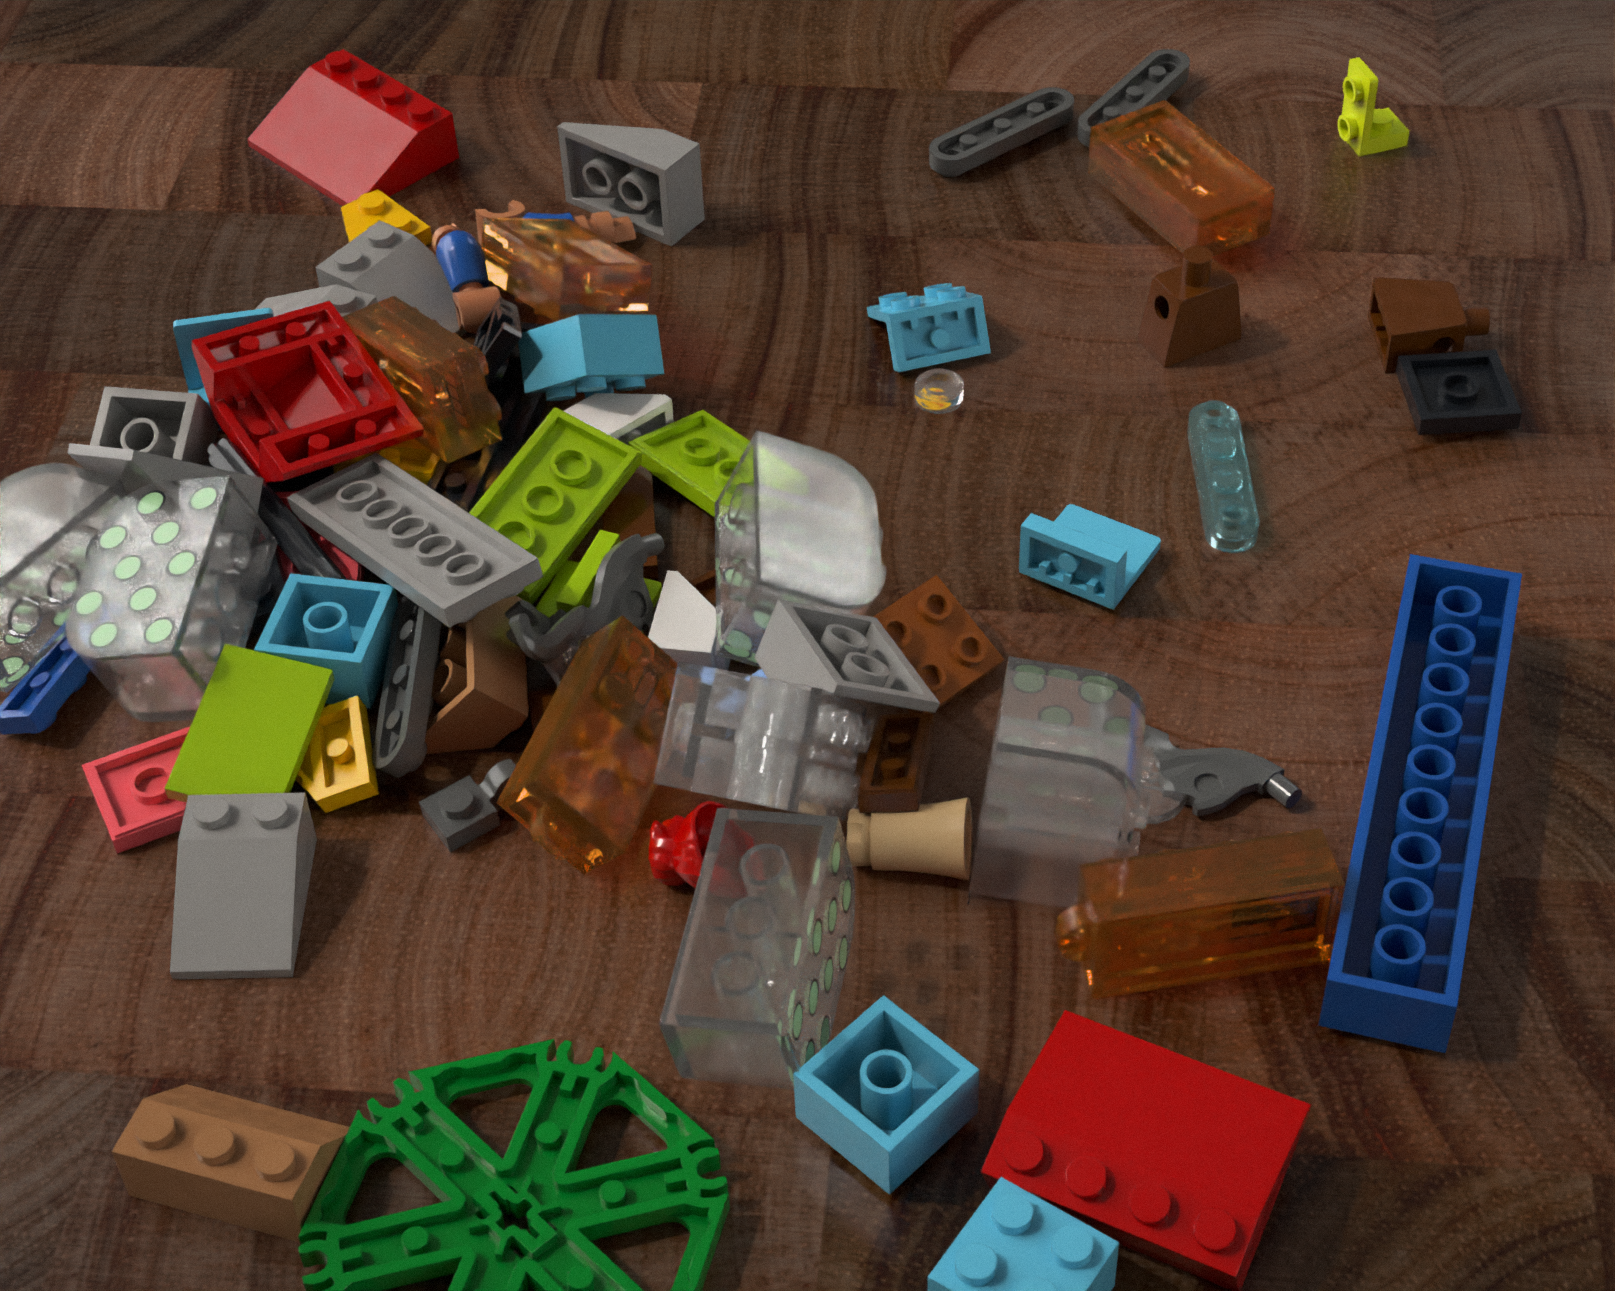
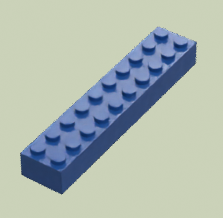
M1410 554L1318 1026L1446 1053L1459 998L1521 585V573Z

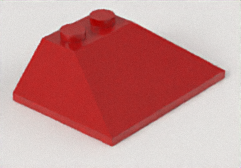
M331 301L191 340L192 351L214 418L227 437L237 446L266 482L284 481L424 436L423 426Z

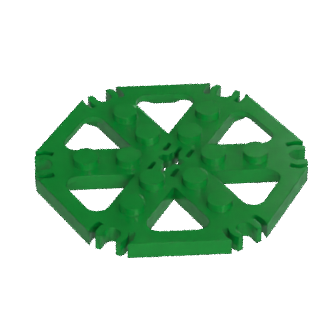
M550 1039L409 1071L411 1084L401 1078L393 1081L396 1097L400 1101L399 1105L386 1108L381 1106L372 1097L367 1101L372 1122L365 1119L359 1109L352 1121L298 1236L300 1242L298 1250L303 1268L319 1264L326 1265L318 1273L302 1276L305 1291H383L455 1273L448 1291H527L529 1286L534 1291H644L591 1241L667 1222H677L689 1230L690 1238L670 1291H702L730 1209L726 1176L714 1179H704L701 1177L704 1173L721 1169L719 1150L715 1148L714 1138L616 1053L613 1052L612 1060L606 1068L604 1052L601 1047H595L591 1059L584 1064L573 1063L574 1051L572 1041L564 1040L556 1051L555 1039ZM514 1084H525L531 1087L532 1091L503 1159L448 1109L449 1105L461 1096ZM610 1105L626 1107L667 1145V1150L574 1171L596 1115L601 1109ZM390 1157L399 1160L442 1201L441 1203L348 1225L345 1222L346 1215L369 1166L381 1158ZM500 1208L507 1215L511 1213L518 1219L526 1215L531 1234L526 1229L521 1230L515 1225L505 1229L503 1214ZM514 1250H516L520 1255H522L523 1258L521 1259V1258L514 1252Z

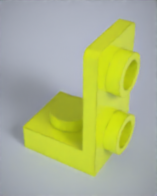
M1357 57L1349 60L1347 77L1343 81L1344 101L1342 115L1339 116L1337 123L1340 137L1351 146L1359 157L1407 146L1409 137L1407 127L1389 108L1374 109L1378 78L1361 58Z

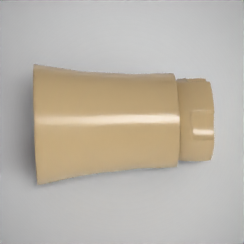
M970 798L920 804L919 811L859 813V809H850L846 841L848 862L851 863V866H872L873 870L937 874L968 881L971 873L973 845Z

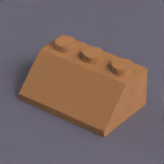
M515 595L503 598L479 611L473 619L456 624L450 628L442 624L438 645L440 661L434 673L431 694L434 704L428 717L425 742L427 743L426 754L493 748L510 732L517 731L524 724L529 712L526 655L520 646L515 645L506 637V632L511 627L509 619L505 616V612L519 600H523Z
M185 1084L143 1098L114 1146L112 1154L129 1196L299 1242L298 1236L350 1127Z

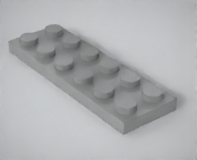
M374 453L287 497L295 517L449 628L473 619L479 611L503 598L519 594L524 587L543 577L537 557L378 453Z

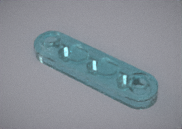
M1217 400L1207 401L1192 408L1189 413L1187 430L1205 538L1217 550L1227 553H1239L1255 545L1259 529L1258 510L1240 418L1237 411L1224 402Z

